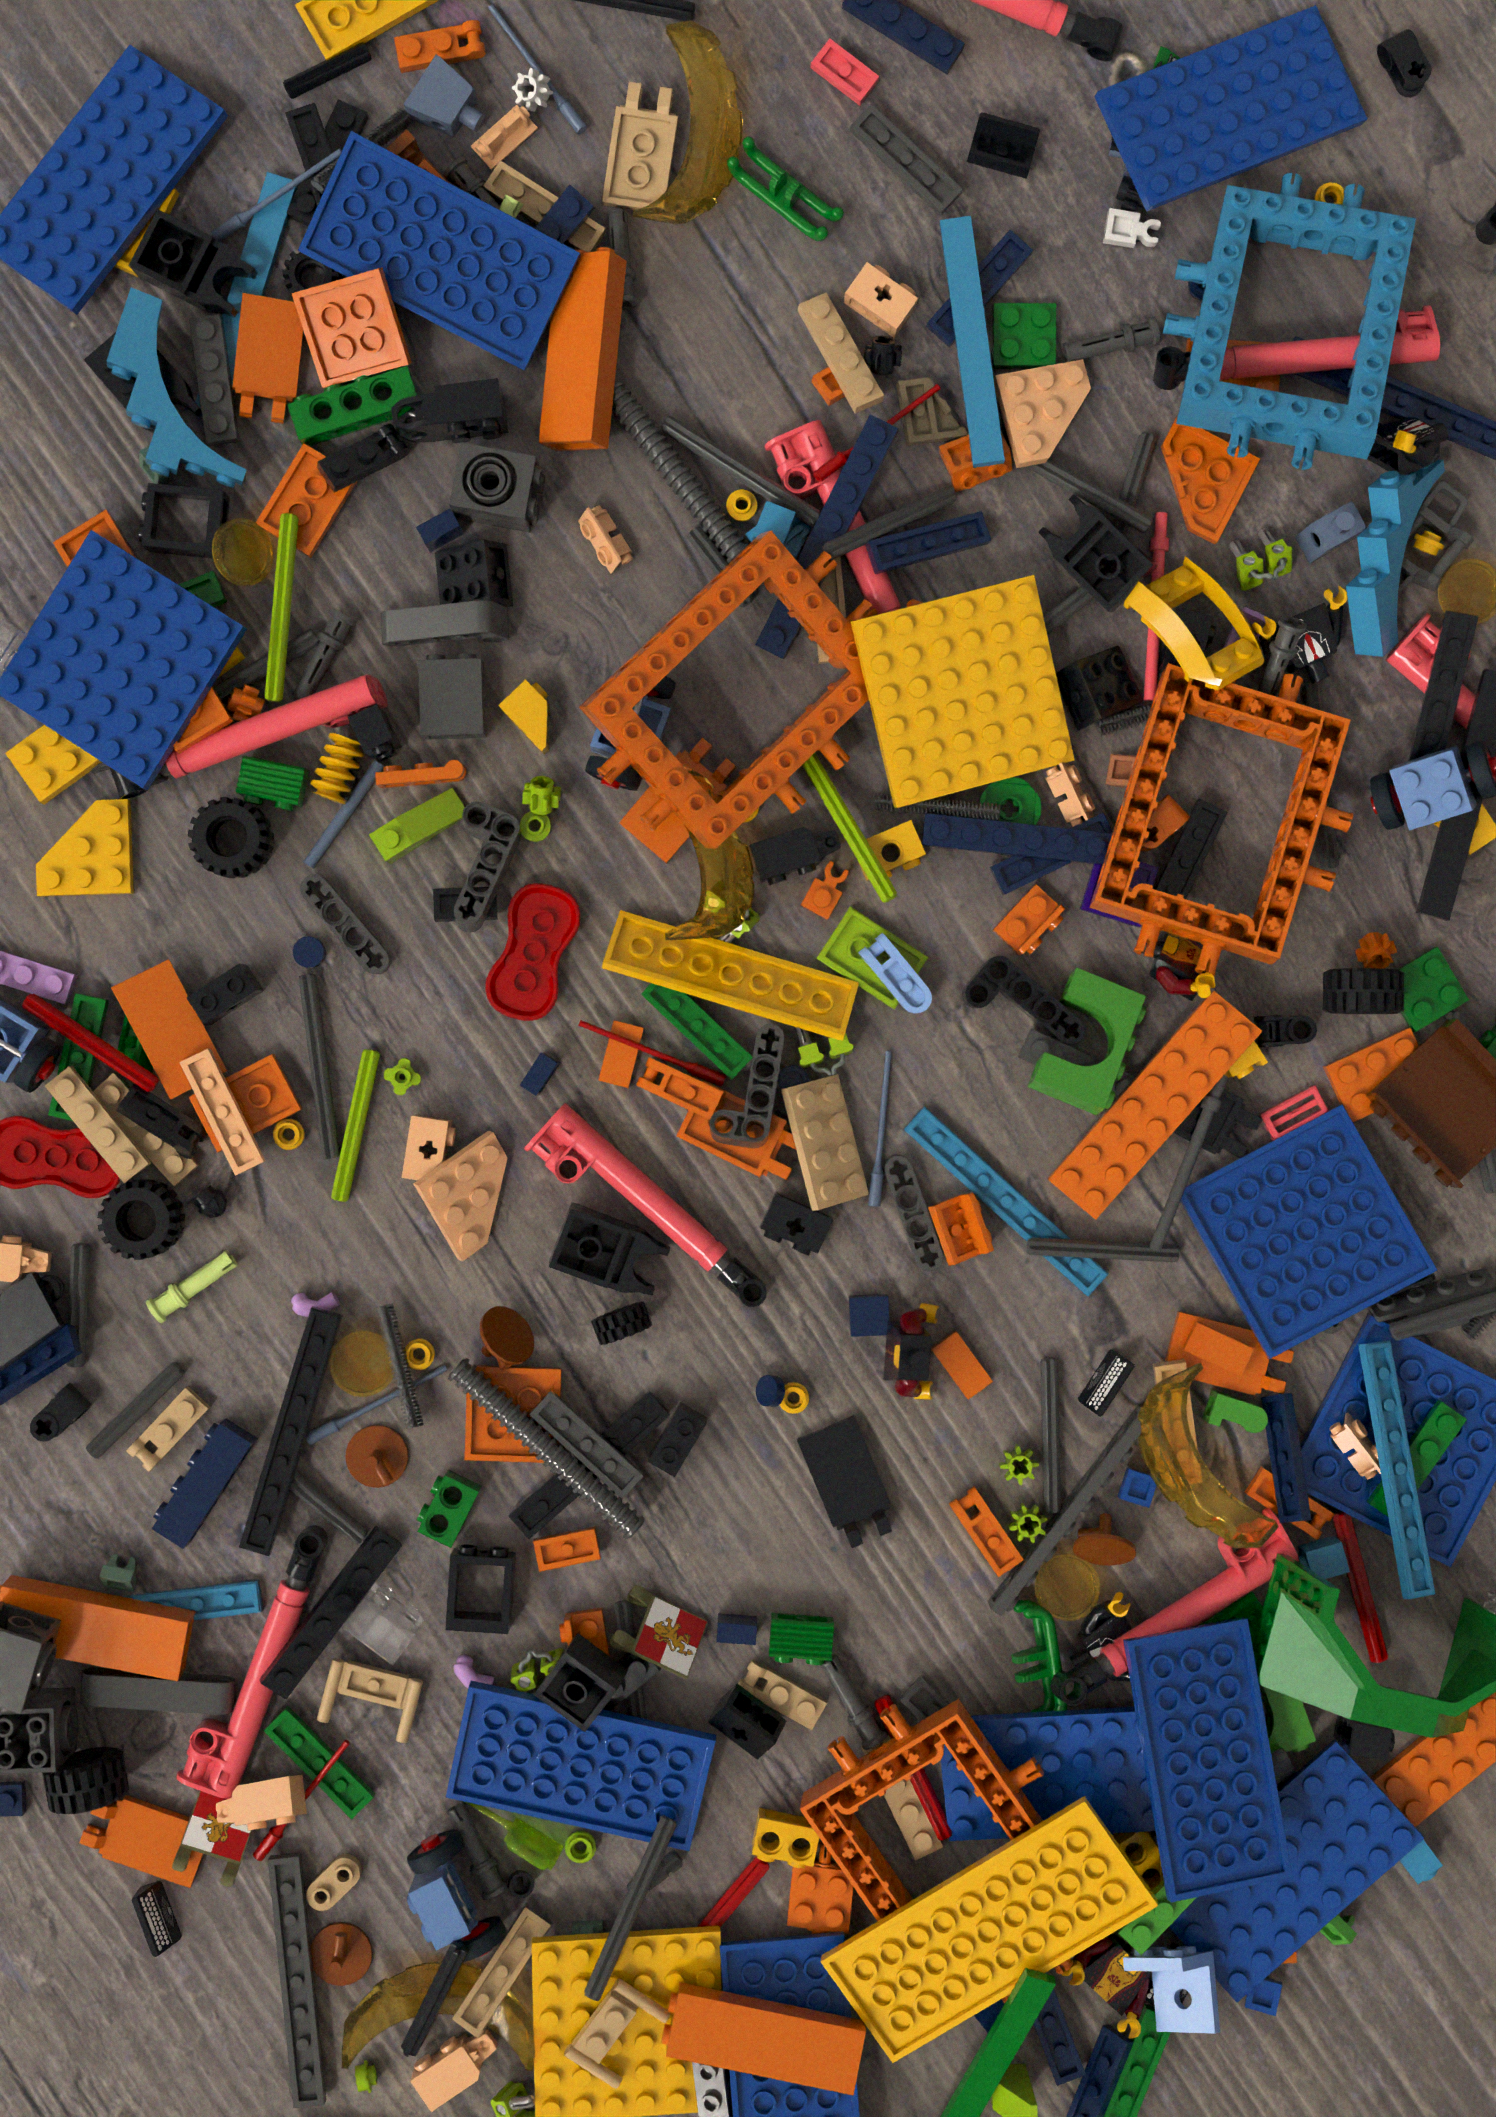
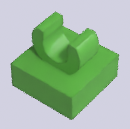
M1339 1913L1319 1932L1333 1945L1351 1944L1357 1935L1351 1928L1355 1917L1347 1915L1342 1919Z

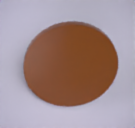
M496 1306L489 1309L482 1316L480 1335L485 1346L482 1347L481 1351L485 1357L493 1355L497 1359L500 1370L508 1369L512 1365L521 1364L532 1355L534 1336L529 1324L519 1313L508 1307Z
M384 1425L367 1426L359 1430L349 1441L345 1456L346 1465L350 1474L359 1483L373 1488L385 1487L398 1480L405 1471L408 1463L407 1445L402 1436L390 1427Z
M1103 1513L1099 1516V1527L1078 1529V1539L1073 1543V1553L1079 1559L1092 1564L1121 1565L1135 1558L1136 1547L1131 1541L1123 1537L1111 1535L1112 1515Z
M336 1922L327 1925L318 1932L311 1944L313 1970L323 1981L332 1985L345 1986L357 1982L366 1974L372 1961L373 1951L368 1936L361 1928L351 1923Z

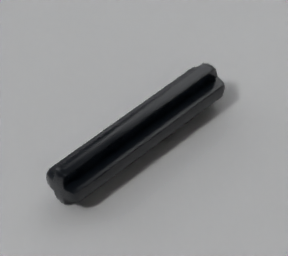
M361 42L329 60H325L284 80L283 86L288 96L294 99L369 62L372 59L366 44Z

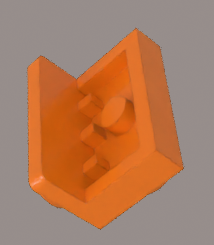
M973 1192L959 1194L928 1207L949 1266L959 1264L977 1255L994 1251L991 1243V1233L985 1226L981 1214V1205Z

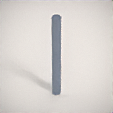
M376 760L373 761L347 798L346 804L342 805L303 862L314 869L376 781L375 772L383 771L384 766Z

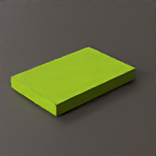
M850 906L816 959L846 979L859 982L858 987L895 1010L899 1002L865 963L858 952L864 947L869 948L876 942L875 938L883 933L917 974L929 957ZM884 951L876 959L882 965L890 957Z

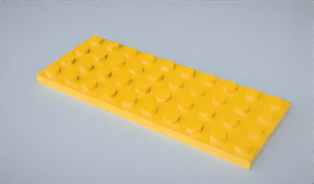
M1083 1796L821 1955L820 1962L891 2062L894 2063L1011 1994L1025 1968L1042 1973L1048 1972L1158 1906V1899L1089 1801Z

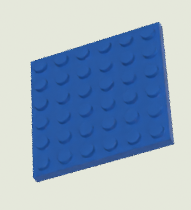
M91 530L0 677V696L141 788L148 790L174 749L173 745L181 738L191 718L202 704L247 631V628Z
M1343 1104L1187 1186L1180 1201L1268 1359L1283 1353L1437 1271L1436 1266Z
M1368 1314L1300 1444L1307 1493L1392 1537L1389 1518L1366 1502L1382 1480L1381 1474L1377 1471V1474L1368 1480L1365 1476L1361 1477L1348 1460V1456L1356 1452V1450L1353 1448L1343 1453L1330 1437L1331 1431L1329 1430L1336 1422H1340L1343 1425L1345 1415L1349 1412L1354 1420L1358 1419L1362 1422L1367 1430L1368 1439L1373 1445L1376 1444L1358 1345L1391 1340L1408 1441L1437 1400L1442 1401L1467 1419L1417 1490L1428 1555L1451 1567L1496 1481V1380L1414 1337L1399 1341L1393 1339L1389 1324L1383 1321L1377 1322L1373 1316Z

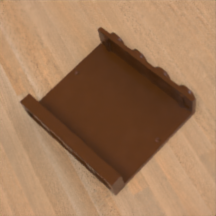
M1447 1019L1366 1095L1372 1102L1370 1108L1382 1119L1386 1117L1393 1124L1391 1127L1392 1132L1403 1142L1408 1140L1415 1148L1412 1153L1423 1164L1429 1163L1436 1170L1433 1175L1443 1186L1448 1187L1450 1185V1187L1461 1189L1464 1185L1460 1180L1496 1147V1059L1458 1019Z

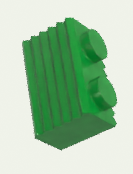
M243 756L236 793L244 796L243 801L247 803L262 805L263 800L275 802L274 808L293 811L294 806H303L309 770L303 767Z
M771 1613L769 1656L775 1657L774 1660L780 1663H792L793 1658L806 1659V1663L810 1665H823L824 1660L831 1661L834 1634L833 1617Z

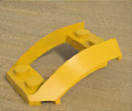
M1186 556L1182 566L1146 586L1138 581L1124 601L1123 606L1127 610L1132 607L1141 615V621L1169 648L1185 673L1184 679L1187 682L1194 679L1206 682L1205 687L1218 691L1264 663L1259 640L1241 609L1211 576ZM1201 592L1224 613L1241 638L1207 658L1189 629L1172 610Z

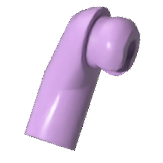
M333 1292L318 1301L308 1299V1296L304 1293H297L291 1299L293 1311L297 1315L305 1317L309 1316L312 1306L331 1311L340 1305L337 1296Z
M461 1655L457 1658V1664L454 1665V1673L465 1687L469 1688L471 1680L493 1685L495 1677L476 1673L472 1668L473 1659L470 1656Z

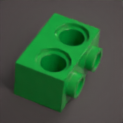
M450 1470L447 1471L444 1478L438 1475L430 1493L435 1494L431 1505L425 1503L416 1521L421 1522L417 1532L452 1548L482 1486ZM450 1486L459 1488L462 1498L459 1500L450 1499L446 1494V1488ZM438 1514L445 1516L448 1526L445 1528L436 1527L432 1520L433 1516Z

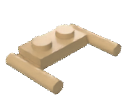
M333 1658L317 1721L329 1723L336 1693L403 1709L395 1740L400 1743H407L423 1681L417 1678H409V1675L351 1660L346 1662L339 1658Z
M618 1978L613 1988L608 1992L573 2042L567 2046L564 2056L617 2089L622 2081V2077L600 2062L635 2016L636 2008L640 2007L663 2023L667 2022L671 2013Z

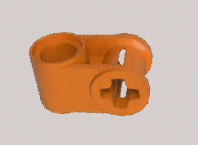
M1169 794L1158 802L1157 809L1151 816L1147 831L1149 830L1152 835L1149 838L1150 841L1144 842L1141 852L1150 851L1161 845L1190 818Z

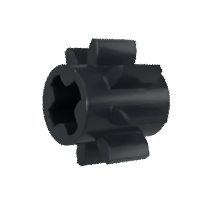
M1124 175L1115 198L1123 201L1121 210L1135 212L1137 207L1145 209L1131 177Z
M883 335L874 337L872 345L865 344L864 359L867 365H871V372L877 375L892 374L894 366H901L902 346L896 345V340L893 337Z

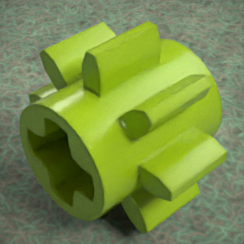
M536 776L531 779L530 783H525L522 804H529V810L534 814L547 815L552 812L553 808H559L561 787H554V781L549 777Z
M1015 1444V1451L1009 1453L1003 1450L1006 1460L999 1463V1467L1009 1470L1004 1476L1007 1481L1015 1477L1019 1485H1022L1024 1478L1029 1477L1034 1480L1032 1467H1038L1039 1463L1035 1460H1029L1033 1454L1030 1448L1022 1452L1020 1446ZM1014 1460L1022 1461L1025 1467L1021 1470L1018 1467L1015 1468L1012 1463Z
M1022 1502L1020 1504L1021 1509L1017 1513L1014 1511L1009 1512L1014 1518V1523H1010L1008 1528L1011 1531L1019 1530L1016 1535L1018 1541L1023 1540L1025 1536L1032 1543H1035L1036 1535L1039 1533L1046 1534L1041 1527V1523L1046 1522L1047 1517L1045 1515L1037 1516L1039 1512L1038 1505L1035 1504L1029 1509ZM1030 1517L1032 1520L1030 1522L1031 1527L1028 1529L1023 1525L1025 1523L1024 1518Z

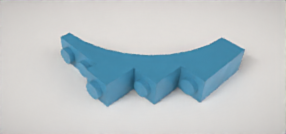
M131 287L107 358V367L112 369V374L122 379L130 380L131 376L136 378L126 408L127 416L132 417L131 422L144 428H150V425L156 426L145 458L146 463L151 465V471L163 476H169L170 472L177 475L180 463L186 465L185 470L196 475L204 476L206 472L217 476L216 481L232 488H234L235 484L242 486L247 469L224 459L205 445L184 423L170 400L161 377L157 356V330L163 300Z
M1438 459L1428 467H1424L1410 475L1399 474L1397 471L1385 472L1368 487L1372 523L1357 536L1361 572L1346 585L1355 654L1384 657L1398 643V589L1406 544L1423 500L1433 484L1445 472L1444 460Z

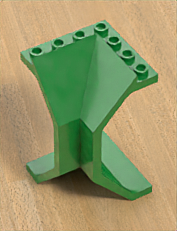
M1277 1553L1253 1643L1259 1685L1350 1720L1430 1738L1464 1731L1469 1709L1496 1692V1613L1464 1597L1437 1698L1382 1686L1376 1683L1334 1621V1612L1340 1589L1292 1557Z

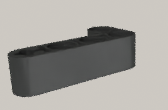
M469 601L382 611V645L406 646L474 638L484 642L508 641V608L492 601Z
M477 801L466 805L463 809L462 817L467 833L472 837L482 840L483 843L454 906V916L458 927L468 933L476 932L482 927L521 839L519 821L515 816ZM474 815H482L486 818L479 825L469 822ZM505 826L512 827L515 830L512 835L506 837L501 836L498 831ZM491 854H499L502 857V860L497 864L486 862L487 857ZM482 881L490 885L487 891L481 893L473 889L475 884ZM472 900L473 902H475L473 906L475 917L469 916L468 919L465 920L463 913L469 914L472 908Z
M766 1024L758 1030L744 1112L719 1110L712 1115L710 1119V1134L716 1142L752 1149L760 1148L767 1142L784 1046V1033L779 1026ZM768 1036L774 1037L771 1055L765 1054ZM768 1065L773 1069L774 1073L769 1077H762L756 1070L759 1066ZM763 1095L768 1099L769 1103L763 1108H758L752 1104L751 1100L754 1096ZM721 1120H726L733 1127L729 1132L721 1133L716 1130L715 1125ZM752 1125H757L763 1129L764 1133L759 1138H752L747 1135L746 1130Z

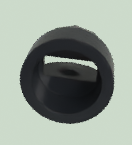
M517 1870L510 1875L508 1888L513 1896L525 1898L533 1891L534 1880L527 1871ZM519 1876H521L523 1889L518 1890L516 1880Z

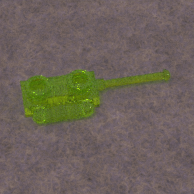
M465 1802L504 1826L503 1828L508 1832L503 1841L507 1843V1848L511 1852L540 1870L547 1868L552 1870L564 1848L563 1845L517 1817L514 1822L505 1820L482 1805Z

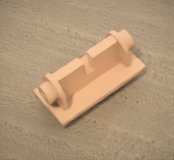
M516 105L475 141L471 148L493 170L500 160L503 161L530 137L538 127L529 118L530 114L524 106L519 107Z
M600 505L593 509L586 508L578 520L581 532L592 543L600 563L606 566L610 574H612L620 563L625 565L633 560L631 556L632 550L621 533L612 538L609 534L616 531L617 527L606 509H602Z
M1062 762L1059 764L1061 771L1055 766L1046 771L1048 777L1045 779L1055 798L1066 793L1068 799L1058 803V806L1066 823L1070 822L1071 826L1074 827L1083 822L1082 816L1085 821L1095 817L1092 812L1095 810V806L1089 794H1084L1079 784L1082 779L1076 766H1071L1069 762Z
M1349 1412L1346 1413L1343 1425L1340 1422H1336L1329 1428L1331 1431L1330 1437L1343 1453L1353 1448L1356 1450V1452L1348 1456V1460L1361 1477L1365 1476L1367 1480L1371 1479L1377 1474V1471L1381 1474L1376 1444L1373 1445L1368 1439L1367 1430L1362 1422L1358 1419L1354 1420Z

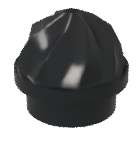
M210 1185L197 1197L194 1205L199 1208L198 1213L201 1215L215 1218L224 1214L227 1199L223 1195L222 1190H216Z

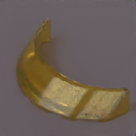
M692 20L668 24L665 31L681 61L689 92L690 133L685 157L676 178L666 192L648 206L633 211V217L674 225L688 223L704 212L710 211L718 203L716 199L724 187H729L733 178L728 170L727 160L731 156L739 159L738 150L742 143L743 119L742 111L737 109L735 89L739 88L735 73L727 67L718 47L722 44L712 31Z
M683 765L711 798L715 800L716 797L711 792V789L715 787L709 780ZM686 827L695 848L700 868V902L693 919H689L665 933V940L717 938L727 935L742 925L745 921L746 911L752 907L755 885L752 876L754 871L748 846L740 841L735 830L716 849L705 848Z
M1200 1362L1160 1381L1150 1390L1138 1414V1421H1141V1435L1138 1437L1141 1454L1159 1490L1169 1502L1175 1501L1187 1513L1184 1518L1197 1528L1205 1527L1224 1538L1225 1541L1223 1543L1234 1548H1259L1277 1530V1522L1244 1504L1220 1483L1200 1456L1190 1433L1186 1411L1187 1396L1193 1379L1203 1369Z
M439 1962L410 1966L406 1968V1971L396 1974L389 1979L384 1978L373 1986V1990L360 2001L354 2010H351L344 2022L342 2069H348L358 2053L378 2034L399 2022L416 2016L441 1965ZM466 1964L461 1965L438 2014H456L482 1974L481 1969ZM511 1989L486 2027L500 2035L513 2048L526 2071H533L536 2026H533V2018L530 2012L528 2014Z

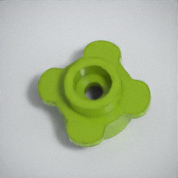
M406 1058L400 1059L398 1065L393 1068H387L384 1071V1079L391 1082L394 1087L393 1091L397 1095H404L408 1088L421 1082L420 1074L415 1072L411 1067V1061ZM400 1074H404V1075H405V1079H404V1080H401V1079H400V1077H399Z

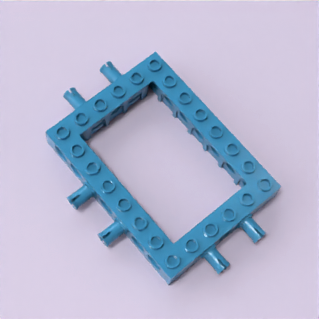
M1287 173L1282 177L1280 194L1227 185L1210 261L1205 264L1183 259L1178 260L1174 279L1199 283L1205 288L1199 316L1196 315V318L1167 313L1163 334L1191 338L1193 342L1176 424L1231 434L1227 453L1234 457L1236 448L1239 445L1238 458L1245 457L1248 454L1250 438L1295 446L1291 464L1298 469L1300 460L1303 457L1301 470L1312 467L1314 450L1367 460L1376 439L1416 218L1361 209L1365 189L1359 184L1355 196L1353 195L1355 184H1349L1345 187L1342 205L1299 198L1302 177L1299 174H1295L1294 183L1291 185L1292 173ZM1249 235L1254 241L1260 243L1270 241L1290 245V248L1293 249L1303 247L1320 250L1321 254L1331 252L1353 256L1352 259L1366 260L1373 252H1376L1368 279H1371L1363 302L1366 308L1358 329V333H1361L1353 355V360H1356L1348 381L1350 392L1345 404L1219 381Z

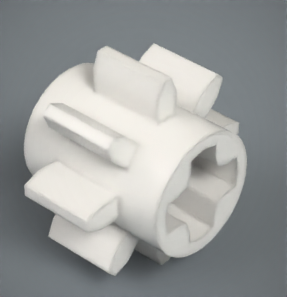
M533 68L529 69L528 75L518 73L519 79L512 86V89L515 90L518 96L515 101L516 104L526 105V109L532 112L536 111L537 105L546 108V101L549 95L553 94V91L547 85L550 78L543 74L539 75V71Z

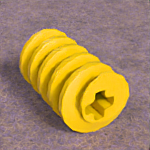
M329 733L328 737L335 745L326 744L324 746V749L330 756H321L319 758L326 768L315 769V773L322 779L311 780L310 784L317 789V792L312 793L340 804H346V800L340 795V792H350L351 789L344 781L355 780L356 777L349 772V769H359L360 765L353 758L364 757L365 754L357 748L360 745L359 742L336 733Z

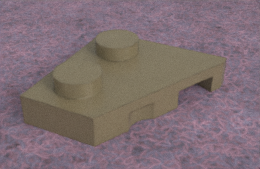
M929 377L898 381L896 387L900 411L935 386ZM938 391L902 418L907 446L956 440L967 435L964 426L960 427L950 413L952 409L945 399L939 396Z

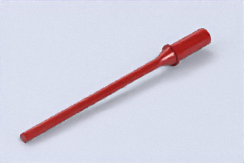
M936 384L889 419L887 423L895 424L941 389L940 386ZM853 447L843 452L838 451L836 456L815 470L813 474L817 481L821 483L844 466Z
M582 1020L578 1024L580 1027L683 1067L691 1076H697L719 1086H722L725 1081V1074L700 1065L697 1061L696 1063L682 1061Z
M348 1740L341 1744L304 1792L305 1801L349 1746L350 1742ZM287 1824L276 1825L269 1829V1833L253 1852V1857L256 1860L263 1861L278 1840L283 1838V1831Z

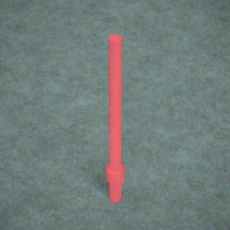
M1166 512L1155 513L1154 537L1150 538V551L1153 552L1152 561L1157 567L1151 573V582L1164 576L1165 552L1169 551V538L1166 537L1168 513ZM1149 627L1144 701L1154 700L1158 678L1160 638Z

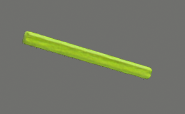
M283 513L280 516L265 685V699L272 702L282 701L284 692L299 521L297 515L291 513Z
M814 753L802 765L881 901L887 903L897 896L896 889L816 753Z

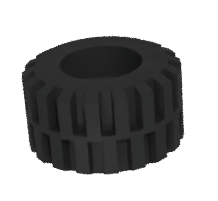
M220 797V801L213 799L207 802L209 806L206 808L201 806L197 810L200 813L197 818L192 817L190 823L194 824L193 830H188V837L192 838V842L188 843L190 850L195 853L194 859L201 863L202 867L207 871L227 878L248 877V873L258 872L260 870L259 866L261 864L265 865L269 860L266 858L268 852L272 853L273 850L270 841L274 840V833L270 832L269 828L272 826L269 820L265 819V814L253 805L238 798ZM237 820L243 823L246 828V844L236 855L224 856L217 849L216 834L224 823Z
M1380 968L1329 969L1323 972V1011L1330 1014H1398L1404 1011V972L1398 969Z
M151 1179L127 1182L111 1190L108 1193L110 1195L109 1198L103 1199L101 1205L104 1209L98 1211L97 1217L102 1219V1224L98 1225L99 1232L104 1231L105 1237L102 1240L105 1244L110 1243L112 1245L110 1250L114 1253H122L121 1257L143 1260L162 1254L169 1250L170 1246L176 1244L179 1240L177 1236L183 1232L184 1227L181 1226V1222L185 1221V1214L180 1212L183 1204L181 1201L177 1202L174 1198L177 1196L174 1190H167L168 1185L162 1182L155 1183V1180ZM136 1201L147 1203L156 1214V1228L146 1238L134 1234L127 1223L128 1210Z
M96 1747L77 1751L56 1772L42 1773L48 1808L50 1812L56 1814H78L96 1810L119 1800L129 1790L123 1751L119 1748Z

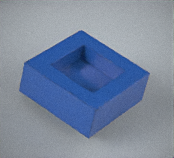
M1127 1467L1117 1497L1150 1508L1159 1478Z
M1266 1977L1246 1995L1244 2007L1276 2016L1282 1982Z

